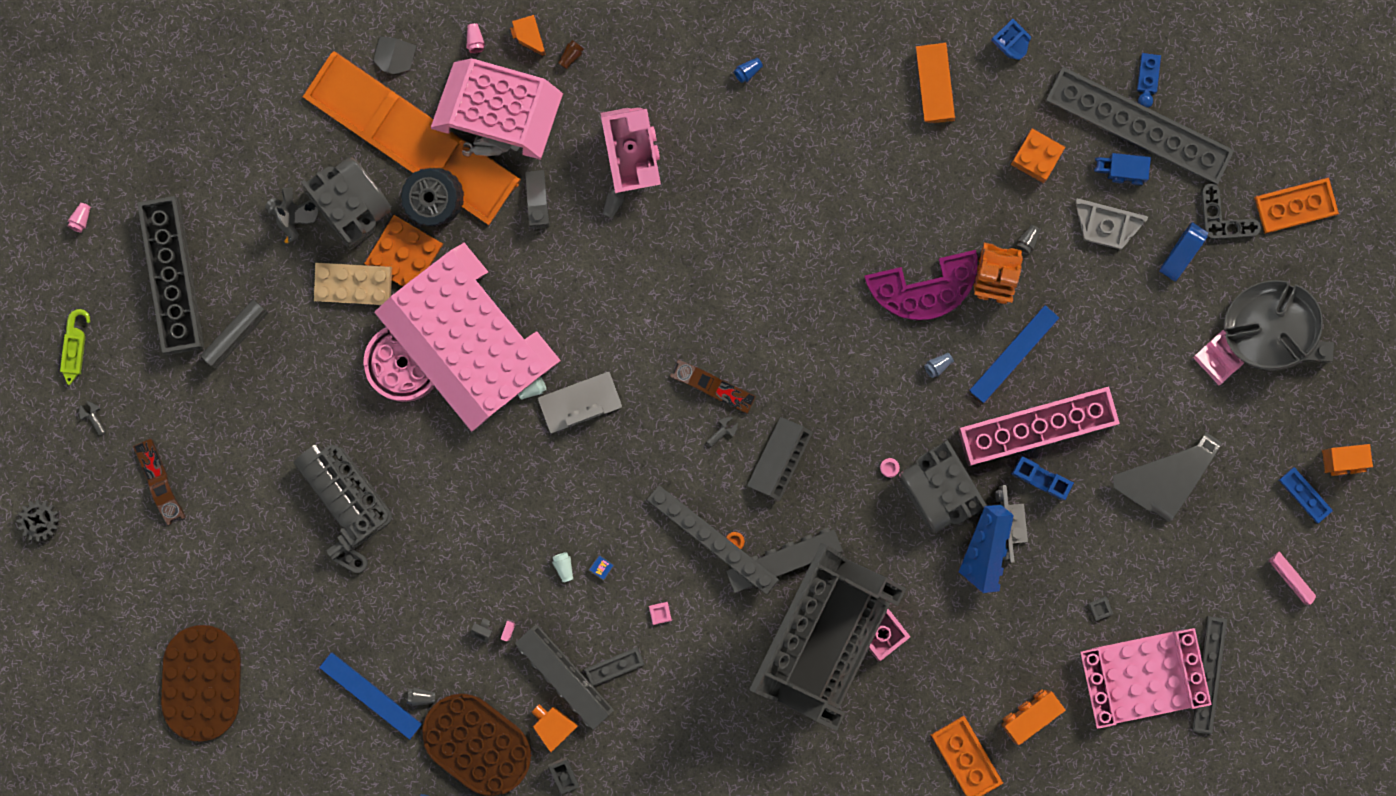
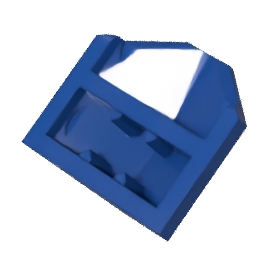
M1012 19L991 41L1008 58L1021 60L1027 54L1031 36Z

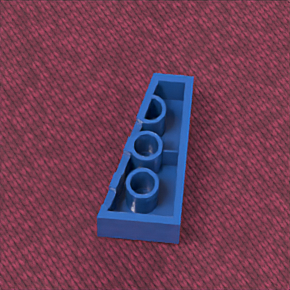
M1002 505L984 507L959 569V573L982 593L1000 591V584L998 582L999 577L1003 575L1004 568L1001 567L1003 557H1006L1007 554L1006 539L1010 538L1014 516Z

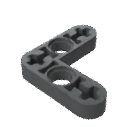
M1210 183L1203 187L1201 191L1204 230L1208 232L1207 238L1253 237L1260 232L1261 225L1255 219L1222 221L1220 190L1218 186ZM1209 188L1215 191V194L1212 195V201L1216 200L1217 203L1211 202L1206 204V201H1210V195L1206 194ZM1210 206L1215 207L1217 210V214L1214 217L1207 214V208ZM1250 223L1256 226L1253 233L1250 230H1243L1244 234H1241L1242 227H1248ZM1221 224H1224L1223 231H1218L1215 235L1209 232L1212 225H1214L1215 229H1221ZM1229 224L1236 225V234L1228 232L1227 227Z

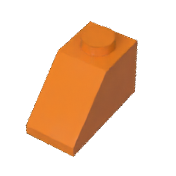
M534 15L512 21L514 27L510 29L513 39L517 38L519 44L542 56L546 55Z

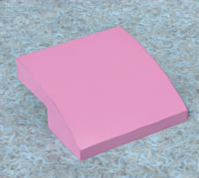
M1224 330L1193 357L1218 385H1221L1244 364L1229 347Z

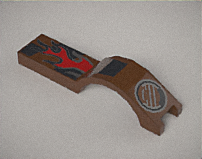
M681 360L677 361L679 365L675 373H671V378L688 384L748 414L756 396Z
M148 439L133 446L148 480L152 497L167 525L172 524L171 520L175 518H186L182 507L177 502L170 488L168 475L153 440Z

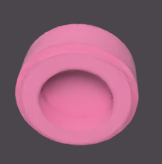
M892 458L885 459L880 465L881 473L888 478L896 476L900 469L899 463Z

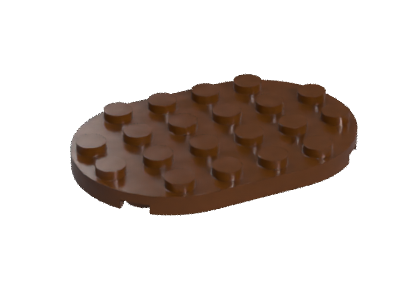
M210 625L188 627L174 636L164 653L161 698L163 716L168 726L176 734L187 740L208 741L215 739L232 726L238 715L240 706L241 656L237 644L225 631Z
M454 694L438 701L428 712L422 731L427 753L439 766L469 789L482 795H500L514 789L525 778L531 763V749L527 737L517 725L486 701L471 694Z

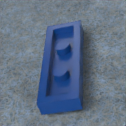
M1292 467L1279 479L1280 483L1317 524L1333 511L1295 467Z

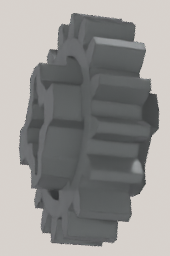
M36 500V503L29 501V507L23 505L24 512H18V515L22 516L21 519L17 520L18 523L22 524L18 530H24L22 535H29V540H34L35 537L38 542H41L42 537L44 540H49L48 535L54 536L53 530L59 529V526L56 525V522L61 521V519L56 518L59 511H53L55 506H48V501L43 503L41 500ZM36 508H39V509L36 510L35 513H33V514L30 513L32 510H34V509H36ZM47 513H49L51 521H49ZM32 518H39V519L42 520V522H44L45 524H43V523L38 524V522L35 521V519H32ZM45 527L48 528V529H47L46 531H44L43 533H39V532L41 531V529H43V528H45Z

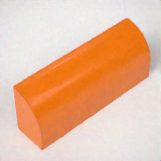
M939 43L916 46L924 121L927 123L955 121L947 44Z

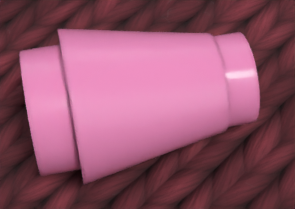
M469 24L467 26L466 48L469 49L470 53H480L484 51L485 43L478 24Z
M80 203L68 219L69 223L67 226L77 232H82L83 229H86L91 207Z

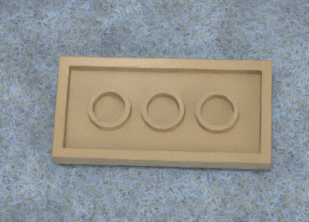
M315 263L314 301L382 305L391 297L392 267Z

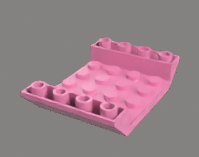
M472 58L454 62L431 129L449 134L451 128L476 134L522 147L523 155L541 160L563 93L546 79Z
M1195 628L1115 643L1080 652L1097 729L1130 720L1212 705Z

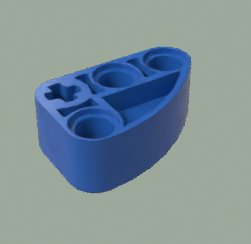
M1191 222L1159 272L1176 282L1205 242L1208 232Z

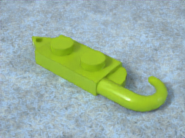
M76 309L69 314L66 334L64 335L60 372L63 373L68 385L72 384L78 374H81L85 333L78 328H74L75 319L78 315L85 316L86 322L90 323L89 314L82 309Z

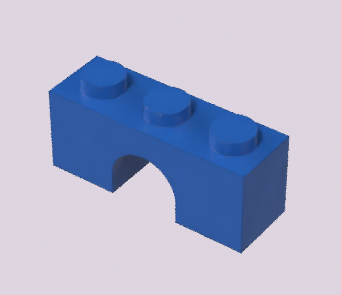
M1023 456L1019 457L1011 475L1061 501L1066 500L1074 482L1058 474H1053L1041 468L1037 463Z

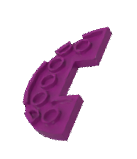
M972 250L939 258L942 277L906 285L902 267L865 275L864 278L872 296L889 312L910 320L935 319L954 310L969 294L977 274V252Z

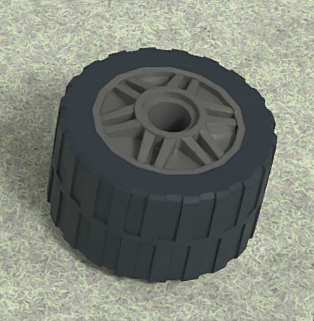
M425 168L412 173L406 179L402 187L401 203L405 213L418 224L425 226L441 225L450 222L461 211L464 202V191L458 178L450 171L442 168Z

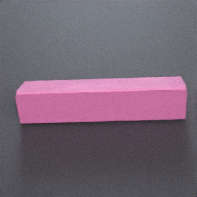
M1280 552L1271 557L1269 562L1305 605H1311L1316 595Z

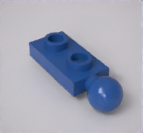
M1142 53L1137 92H1143V94L1139 96L1138 103L1149 108L1153 104V97L1150 93H1157L1161 55Z

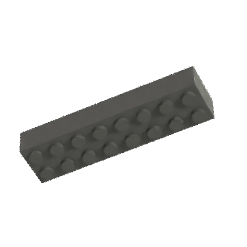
M176 196L138 202L162 353L170 355L203 349L205 347L180 199Z

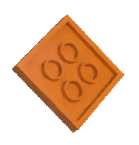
M393 215L364 264L368 266L392 267V281L404 287L431 266L443 243Z

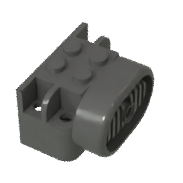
M351 156L335 167H327L321 172L318 171L309 181L303 180L301 182L303 191L349 250H352L371 236L377 228L376 222L391 212V206L386 197L358 161Z
M948 440L916 459L914 465L899 474L905 491L921 518L933 533L940 531L950 524H959L982 511L987 506Z

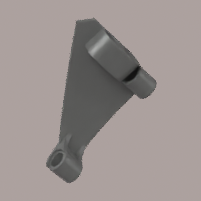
M1205 432L1201 441L1194 447L1114 474V488L1145 509L1155 512L1170 522L1196 486L1222 442Z

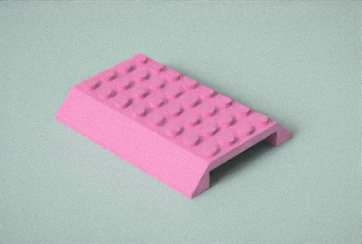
M462 243L394 293L374 313L472 432L561 360L537 331L523 339L477 282L488 271L468 246Z

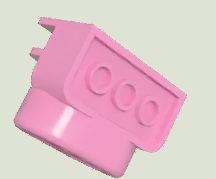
M623 108L601 113L615 193L661 185L656 161L660 160L657 145L653 144L654 141H657L654 126L650 127L647 109Z

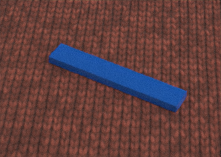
M1045 305L969 392L982 403H985L1059 317Z
M333 652L330 653L319 667L408 739H411L422 725L421 722Z

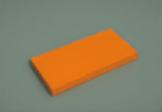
M1329 178L1254 197L1264 234L1339 214Z
M965 716L958 718L931 734L932 739L965 796H983L1003 784Z

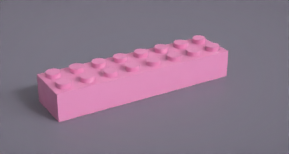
M1106 387L959 428L958 432L968 466L1112 427L1120 423L1110 389Z

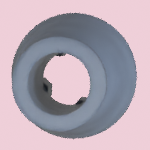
M947 352L942 356L927 361L924 368L931 378L939 377L954 360Z

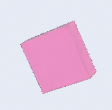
M668 602L649 606L653 625L672 621Z
M507 621L501 640L510 641L515 627L514 622Z

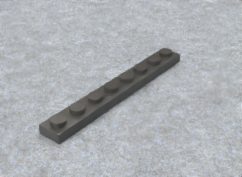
M660 485L647 499L651 505L765 595H768L779 582L778 578Z

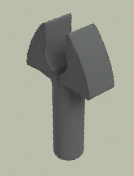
M87 401L91 407L90 413H87L83 405H80V418L82 420L85 418L90 419L97 433L103 435L106 431L96 416L100 407Z
M733 417L719 420L721 428L706 441L710 447L725 434H730L732 437L735 435L738 423L731 429H725L727 422L732 420Z

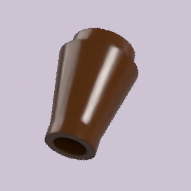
M572 40L570 43H567L558 63L568 69L583 54L584 48Z

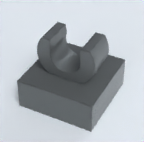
M483 618L480 625L474 623L470 636L488 643L492 634V630L488 629L490 621Z

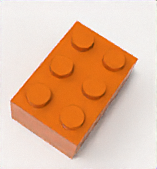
M1043 689L1038 691L1033 696L1034 700L1031 702L1025 701L1018 707V712L1015 714L1011 712L1002 719L1004 722L1001 726L1015 744H1022L1066 711L1052 691H1043Z

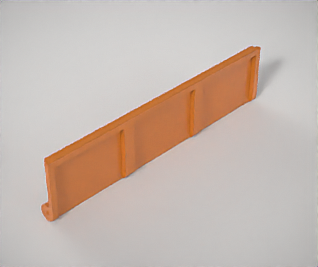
M335 51L330 54L303 95V98L412 173L425 168H442L450 171L458 178L462 185V190L464 191L462 207L488 225L495 218L511 192L519 186L520 178L488 156L475 155V153H472L470 156H464L462 151L470 150V148L463 146L466 143L465 140L451 131L447 134L431 129L433 118Z

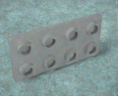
M610 372L538 398L550 433H555L622 408Z
M1002 485L998 487V491H995L996 502H1000V505L1014 515L1010 538L1006 539L1007 554L1006 557H1003V560H1006V563H1015L1013 543L1028 542L1024 504L1008 505L1007 487Z

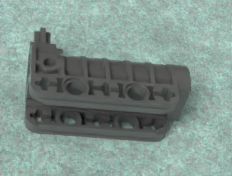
M313 445L293 462L342 527L340 530L342 534L337 537L339 541L326 550L333 560L345 550L348 552L352 551L391 522V511L343 448L330 445L322 449L318 445ZM334 451H337L336 456H337L339 459L342 458V459H343L342 461H339L338 459L333 458V457L335 456V454L333 453ZM349 465L350 472L345 475L344 468ZM355 481L361 482V483L359 484V486H360L361 489L358 490V489L356 488L358 485H357V483H356ZM369 496L373 497V503L371 505L367 504V498ZM378 511L384 513L383 520L379 519L380 514L378 513Z

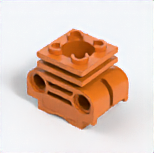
M984 242L979 258L980 263L977 267L974 295L983 300L992 298L997 299L996 302L1012 303L1015 293L1014 288L1017 287L1021 272L1022 251L1013 248L1002 249L994 244Z

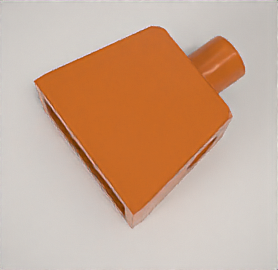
M539 704L531 712L539 720L533 727L550 752L579 726L555 707H552L547 712Z

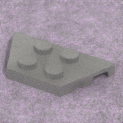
M1078 198L1075 200L1083 240L1121 250L1148 219V216Z

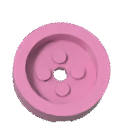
M387 328L380 330L370 340L364 354V368L369 383L378 393L394 401L410 402L426 396L433 390L435 386ZM401 357H405L408 360L407 366L403 368L397 364L398 359Z

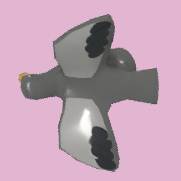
M293 187L282 188V202L277 198H271L265 206L269 214L276 216L278 227L287 234L285 243L298 239L299 234L294 227L295 224L314 223L318 215V209L311 200L299 206L294 204L292 199Z

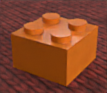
M1032 128L1011 165L1038 181L1045 183L1065 147Z
M1370 444L1322 450L1325 473H1331V476L1348 474L1349 470L1350 474L1367 472V468L1373 467Z

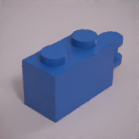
M1112 153L1110 158H1095L1097 166L1094 168V172L1107 173L1108 179H1113L1112 182L1124 183L1125 180L1132 181L1131 184L1143 185V182L1146 183L1149 180L1151 157ZM1105 163H1109V169L1104 168Z

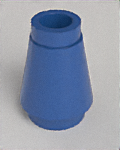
M756 57L737 66L734 74L739 82H748L763 67V64Z

